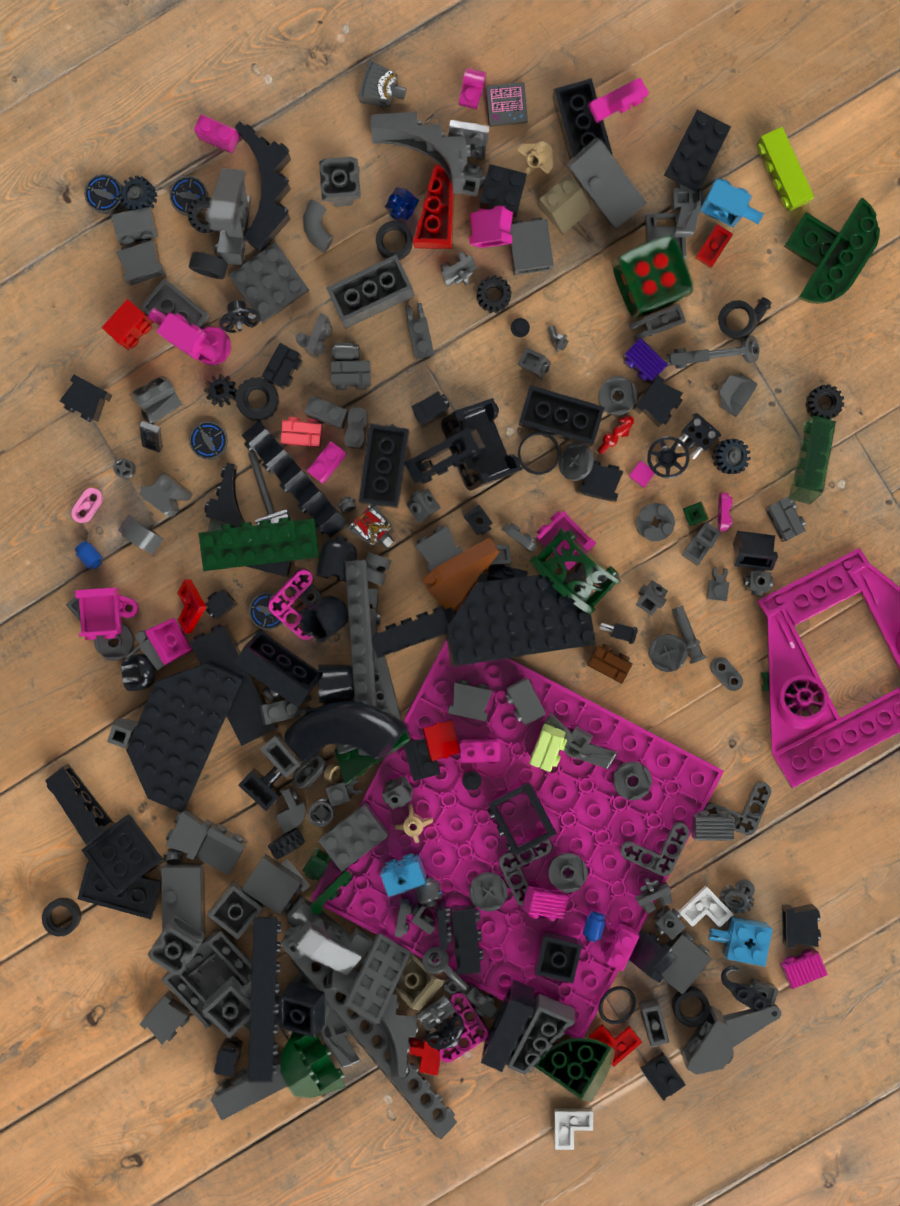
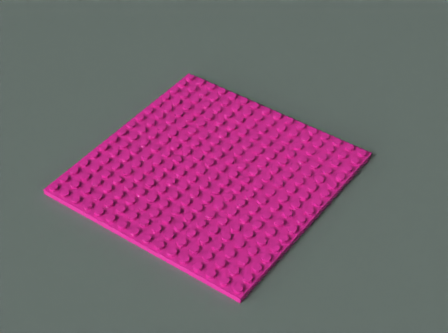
M446 639L404 719L411 738L409 742L425 738L423 728L435 725L436 722L442 723L453 720L460 751V739L499 738L500 762L461 763V753L448 756L447 759L441 758L437 760L441 774L413 781L404 745L392 754L385 756L359 807L367 802L388 829L389 835L349 866L353 870L352 881L346 887L342 885L337 890L339 892L332 901L328 899L323 907L376 935L381 933L423 959L428 949L440 947L438 905L426 907L422 912V915L427 914L434 920L435 929L431 934H428L411 921L413 915L410 914L406 915L405 922L409 923L407 934H403L402 937H396L395 931L402 898L409 899V903L412 904L411 912L417 904H421L418 902L415 888L388 897L381 878L382 867L385 866L387 861L393 859L399 861L403 859L404 855L409 853L416 855L419 853L427 875L426 879L434 877V880H438L440 883L442 898L438 901L446 900V906H450L451 918L447 926L451 925L452 943H448V949L445 950L449 955L448 965L457 973L452 906L473 904L470 898V885L477 875L484 872H493L500 875L507 886V898L503 905L494 911H483L475 906V910H479L480 922H476L477 929H481L482 941H478L479 948H483L484 960H480L481 973L461 974L459 976L464 981L502 1001L513 979L535 988L534 996L536 999L540 993L575 1008V1022L571 1027L568 1026L564 1033L573 1038H584L599 1009L600 999L609 990L619 971L608 965L604 957L606 951H608L607 948H610V941H613L612 938L616 934L615 931L618 930L617 927L622 923L639 933L649 913H646L642 906H639L635 896L642 894L640 887L646 885L644 879L648 878L650 883L658 880L659 885H662L668 878V876L659 875L625 859L620 853L621 844L625 841H632L659 854L672 825L676 822H682L688 827L690 837L692 833V814H697L698 811L704 810L724 771L510 658L451 667ZM527 676L546 714L524 724L523 720L518 721L513 711L516 706L514 703H509L504 692L508 691L506 686ZM459 679L470 681V685L477 686L478 683L489 685V689H492V694L485 709L488 713L486 721L448 713L449 705H454V682H459ZM552 712L572 733L576 726L593 735L590 741L591 744L618 751L609 768L606 769L579 759H573L565 754L564 750H559L558 756H561L557 767H552L551 772L531 765L529 761L542 731L541 728L549 714ZM625 762H639L651 774V787L647 795L641 799H625L614 788V772ZM468 771H476L481 776V785L476 790H468L463 786L462 778ZM404 775L414 789L412 800L405 806L392 810L389 804H386L382 798L384 785L387 781L395 780ZM630 776L627 779V783L630 786L636 785L638 781L636 776ZM530 782L557 832L555 836L549 838L552 847L547 855L520 867L530 887L560 891L551 883L548 869L552 858L561 853L569 852L580 856L587 867L585 883L577 891L562 892L568 896L563 919L556 918L555 921L547 920L544 916H539L538 918L529 917L522 909V906L517 903L499 864L500 856L509 851L505 845L508 841L505 835L501 837L496 828L499 825L496 818L492 820L487 811L490 808L489 803ZM525 791L497 806L518 846L547 833ZM409 804H413L414 814H418L422 819L433 817V823L424 826L421 834H419V843H415L414 837L407 835L404 830L395 829V824L404 823L409 815ZM411 824V825H410V826H412L413 828H416V827H417L416 824ZM683 827L675 830L678 833L676 839L674 837L671 838L679 844L681 842L678 840L679 835L685 833L682 830ZM542 842L539 847H532L534 855L538 854L536 850L539 848L545 850L548 843ZM675 844L668 845L667 852L674 854L677 851V846ZM632 846L629 848L625 847L626 855L633 853L636 855L635 859L637 860L638 853L632 850ZM530 850L521 853L520 857L523 859L529 858L531 855ZM648 853L643 854L641 857L643 863H649L652 859V856ZM513 854L515 858L509 860L508 857L505 858V862L503 863V865L507 864L509 867L511 866V861L515 859L517 863H519L520 861L518 860L517 856ZM665 854L663 855V857L666 858L665 863H660L659 865L661 867V871H663V869H668V866L666 864L668 859L670 861L673 860L672 858L667 857ZM332 859L310 900L314 901L343 872ZM568 867L565 869V871L562 872V874H565L566 877H570V874L573 873V870H570ZM515 874L510 880L513 884H519L522 878L520 875ZM521 887L519 888V891L521 893V897L519 899H524L525 893ZM590 911L605 915L604 920L606 923L602 938L596 942L586 940V936L582 934L587 915L590 914ZM542 931L581 940L582 949L574 983L535 975L534 965Z

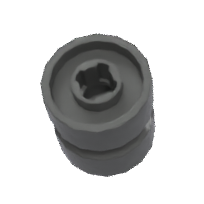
M368 552L366 558L367 580L383 586L386 578L385 571L389 570L392 560Z
M319 798L309 809V820L315 826H326L332 821L336 808L331 806L328 798Z

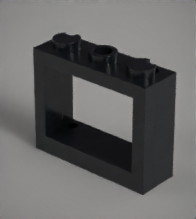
M530 782L488 804L490 808L487 811L492 820L496 818L499 824L496 828L501 837L505 835L508 841L505 845L510 854L514 853L515 856H518L557 834ZM525 791L547 833L518 847L497 806Z

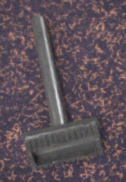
M248 453L268 516L256 519V524L260 525L259 521L271 520V523H277L279 518L290 517L287 509L275 513L256 453Z

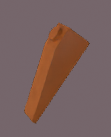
M489 537L437 566L422 580L429 593L441 606H444V609L452 607L454 611L467 598L466 594L470 588L478 583L477 578L482 571L488 569L500 551Z

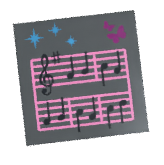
M524 82L486 86L489 127L528 123Z

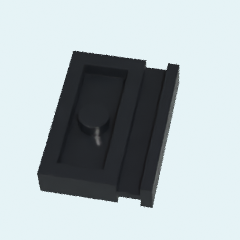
M425 738L404 744L413 781L441 774L438 761L430 760Z
M663 1052L647 1062L648 1064L644 1067H640L663 1101L686 1086Z

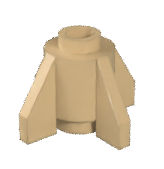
M540 141L534 144H522L517 151L524 156L527 155L526 161L529 165L525 171L527 176L534 168H541L547 174L552 170L553 150L547 142Z
M409 804V815L404 823L395 824V829L404 830L407 835L414 837L415 843H419V834H421L424 826L433 823V817L422 819L418 814H414L413 804ZM411 824H416L417 827H416V828H413V827L410 826V825H411Z

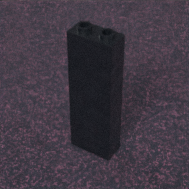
M219 624L212 627L210 633L205 635L203 632L193 637L195 641L191 642L190 645L200 664L209 662L243 677L227 713V718L241 746L277 729L279 726L277 722L263 725L260 706L267 703L254 677L234 663L241 651L228 626H221Z

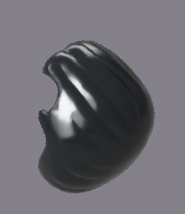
M145 654L130 656L131 658L122 662V682L127 691L144 690L153 685L157 671Z

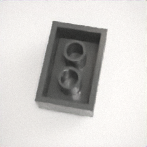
M365 802L321 835L318 841L339 869L343 871L387 838L389 831L369 804Z

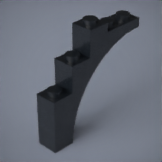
M239 121L235 129L255 154L262 180L259 208L252 225L243 237L248 244L260 253L267 248L290 221L289 210L280 203L291 190L288 183L289 180L280 173L291 160L290 150L284 144L280 143L279 145L275 141L270 145L264 137L261 136L259 138L255 135V130L249 124L244 125Z
M227 463L221 471L223 480L222 484L218 485L216 496H218V500L210 498L209 502L205 504L204 513H206L205 517L228 522L227 525L232 524L233 528L240 527V523H245L236 497L238 466ZM292 561L245 567L289 577Z

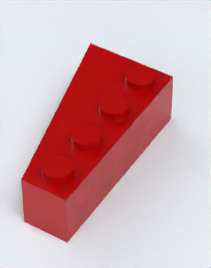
M434 165L423 210L412 242L415 249H453L455 194L453 193V187L448 175L440 165Z

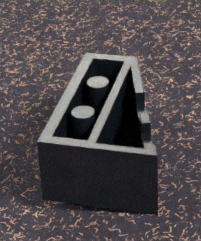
M474 904L452 906L457 975L481 973L480 960H484L483 948H479L478 941H482L481 929H477L476 923L480 922L479 910H475Z

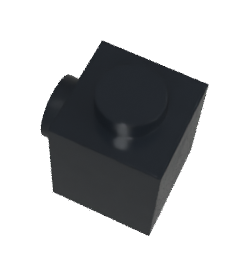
M222 589L219 593L215 591L207 597L209 601L205 603L208 607L206 609L207 613L212 618L216 617V619L222 618L238 605L226 589Z

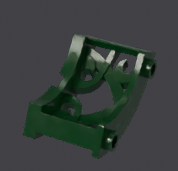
M560 528L558 530L559 533L538 556L534 555L530 562L544 578L548 576L549 580L554 582L552 586L564 597L568 595L574 601L573 604L591 615L596 610L594 606L621 580L617 576L618 572L612 566L607 567L576 540L577 536L574 532ZM565 539L569 543L570 548L566 550L562 546L561 552L563 555H560L556 548ZM576 550L580 555L573 554V553H574V551ZM553 552L554 555H555V557L550 558V559H548L547 561H545V560L550 556V554ZM564 562L584 563L587 582L573 580L567 584L564 581L567 575V568ZM558 563L562 567V574H557L555 572L556 568H560ZM605 575L608 578L600 587L593 585V582H603L598 576ZM575 585H583V586H585L586 588H584V587L581 586V587H580L581 590H580V591H576L575 588H574V586H575ZM592 590H595V592H594V593L591 595V597L589 598V596H590V594H591V591H592Z

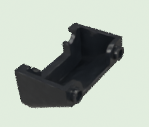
M493 398L455 410L441 421L442 431L446 439L468 427L475 426L485 448L479 450L481 454L471 459L467 457L463 459V464L457 466L463 483L469 491L522 470L519 458L513 454L507 455L494 420L498 417L499 408ZM457 446L450 449L452 455L467 450H458Z

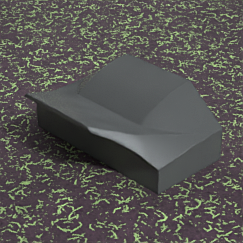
M743 374L738 376L730 375L719 391L721 396V405L719 407L736 417L753 394L757 383Z

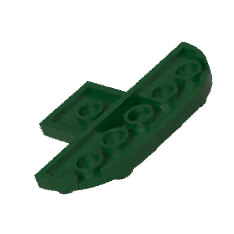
M864 198L859 199L839 232L807 212L799 221L784 247L817 267L798 297L800 300L813 304L834 301L851 288L874 252L880 236V228L876 218L877 214Z

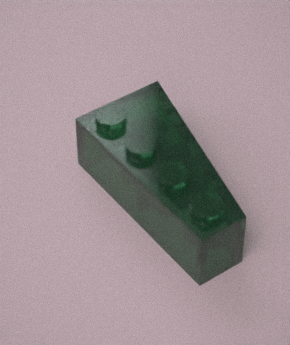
M813 416L808 422L806 421L803 428V433L805 434L800 444V454L789 499L812 504L823 493L836 421Z

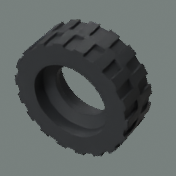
M252 377L239 385L235 397L236 406L250 420H267L278 409L279 394L268 380L261 377ZM261 390L266 394L267 402L262 408L255 409L249 405L248 396L252 391Z

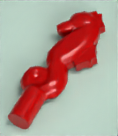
M628 415L619 418L618 421L620 423L623 422V424L615 427L612 434L606 433L603 436V443L597 452L603 455L609 447H614L617 444L619 436H629L630 428L634 424L635 418Z

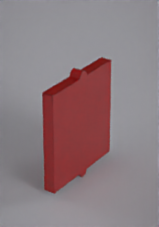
M453 720L442 723L436 722L435 725L423 728L431 761L441 758L447 759L448 756L461 753Z

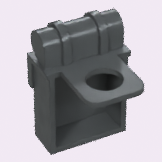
M146 630L138 632L136 639L140 645L125 658L128 659L142 650L157 670L168 666L170 663L164 665L145 633Z

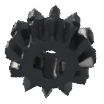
M219 374L218 380L215 376H212L213 382H206L210 388L204 389L206 393H210L206 397L207 400H212L211 404L214 406L218 403L219 407H223L224 402L228 406L231 405L229 399L235 400V396L232 393L237 391L236 388H233L236 383L234 381L230 382L231 377L229 376L224 378L222 374ZM222 387H223V389L225 390V392H224L223 394H222V393H219V392H218V389H219V388L222 389Z

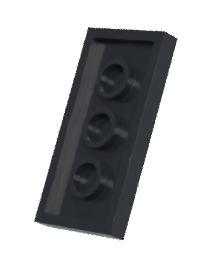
M697 110L664 176L698 193L731 126Z
M89 861L86 865L77 899L151 920L154 915L162 881L142 876L118 896H115Z

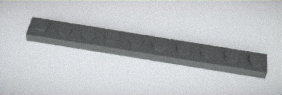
M366 560L345 561L355 701L376 706ZM359 749V755H368Z

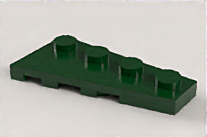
M408 729L388 754H392L411 740ZM337 748L334 749L345 785H349L353 782V779L367 772V769L374 764L377 765L384 758L374 760L370 755H359L358 748L343 754H339Z

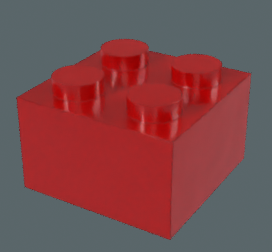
M127 299L101 328L118 344L129 351L138 345L139 339L143 334L146 335L152 329L151 325L154 322Z

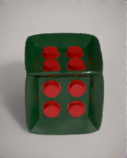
M673 235L664 236L636 247L615 258L612 263L618 288L633 319L667 307L683 297H688L694 291L690 272Z

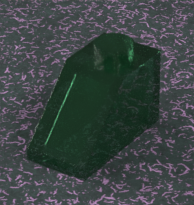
M315 848L302 871L305 872V876L309 879H317L319 881L329 865L331 857L322 850Z

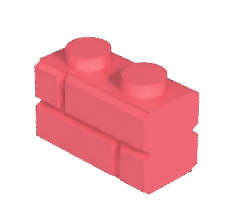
M288 417V420H283L281 443L283 445L321 448L323 425L319 423V420L307 419V422L299 421L300 418Z

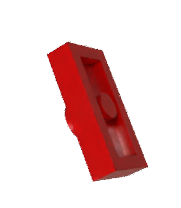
M717 224L695 259L712 268L733 234Z

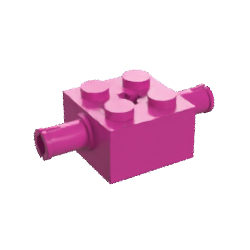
M156 308L150 312L148 318L160 325L156 332L196 361L201 354L213 363L218 359L220 352L208 345L209 341L205 338L207 334L194 324L190 326L191 323L178 313L174 316L169 312L166 316Z

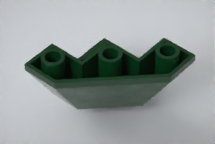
M293 1032L282 1049L280 1073L295 1097L313 1098L346 1086L342 1080L345 1078L340 1067L336 1069L329 1057L332 1054L326 1044L322 1045L317 1035L313 1038Z

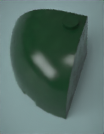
M590 1038L567 1039L545 1051L534 1067L579 1099L592 1102L610 1070L615 1049L603 1042Z

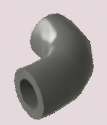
M310 199L303 216L304 232L309 242L325 253L333 241V236L326 232L322 225V218L326 208Z

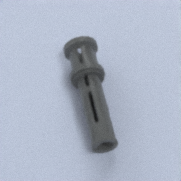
M684 606L672 609L691 659L689 661L690 664L706 659L707 657L703 655L699 645L701 642L694 635Z

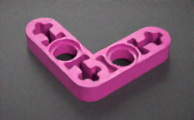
M304 568L299 569L270 599L268 606L270 612L299 638L309 640L313 636L308 637L306 633L301 634L302 629L297 626L300 620H302V615L291 606L312 583V573ZM300 574H308V581L306 582L305 580H303L299 584L302 588L299 589L298 586L295 583H293V581L295 580L296 583H298L300 581ZM286 588H295V595L287 596L285 594ZM282 594L284 599H286L288 602L286 603L285 600H283L281 603V609H273V603H279L282 600V598L280 597V595ZM290 613L297 616V620L293 623H289L286 620V616Z
M461 992L451 995L450 1002L456 1009V1013L463 1019L466 1029L463 1030L461 1038H467L469 1044L462 1047L458 1043L456 1048L451 1051V1056L448 1054L444 1055L445 1049L440 1050V1059L446 1063L454 1061L485 1041L488 1037L487 1025L481 1016L474 1011L475 1007ZM456 996H458V998H462V997H463V999H462V1004L464 1005V1008H463V1009H462V1006L460 1005L459 1002H456V1003H455V997H456ZM468 1011L473 1012L475 1015L471 1021L464 1018V1014ZM476 1029H484L483 1035L476 1034Z

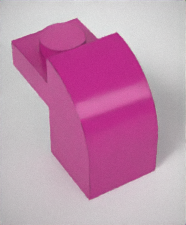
M471 68L466 69L458 102L459 106L477 110L486 81V72Z

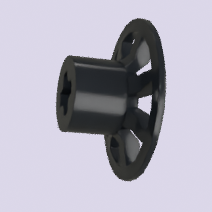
M237 300L227 305L228 313L221 317L219 326L225 332L236 333L237 331L231 330L234 325H237L238 332L242 331V324L253 328L259 324L261 316L258 311L247 308L244 301Z
M672 436L657 439L650 446L647 455L650 469L657 476L667 479L681 475L686 470L690 459L687 446L683 441ZM664 440H673L675 442L671 448H667ZM660 442L662 450L660 452L652 451L655 445ZM678 443L683 447L685 453L675 452ZM651 455L656 456L657 463L654 466L651 461ZM686 456L685 464L682 467L677 462V458ZM672 466L680 470L676 474L669 475L670 467ZM656 468H664L666 474L658 472Z
M454 1012L451 1014L454 1016L450 1019L449 1023L446 1018L442 1021L441 1026L437 1024L434 1027L438 1030L437 1032L429 1035L430 1030H426V1041L430 1047L436 1050H443L455 1047L459 1043L464 1024L462 1017L458 1013ZM457 1019L459 1020V1027L454 1026ZM438 1038L436 1045L433 1044L430 1040Z

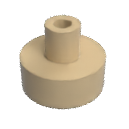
M333 763L328 765L323 772L325 781L332 784L338 783L342 778L339 765Z

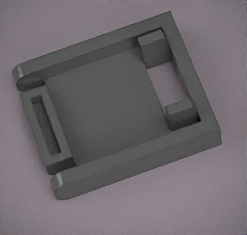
M679 213L646 214V243L668 235H673L674 237ZM674 219V226L656 227L657 220ZM674 237L686 260V238Z

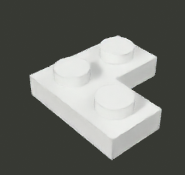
M706 885L678 911L692 927L706 914L719 928L734 915Z
M554 1108L555 1150H574V1131H593V1109Z

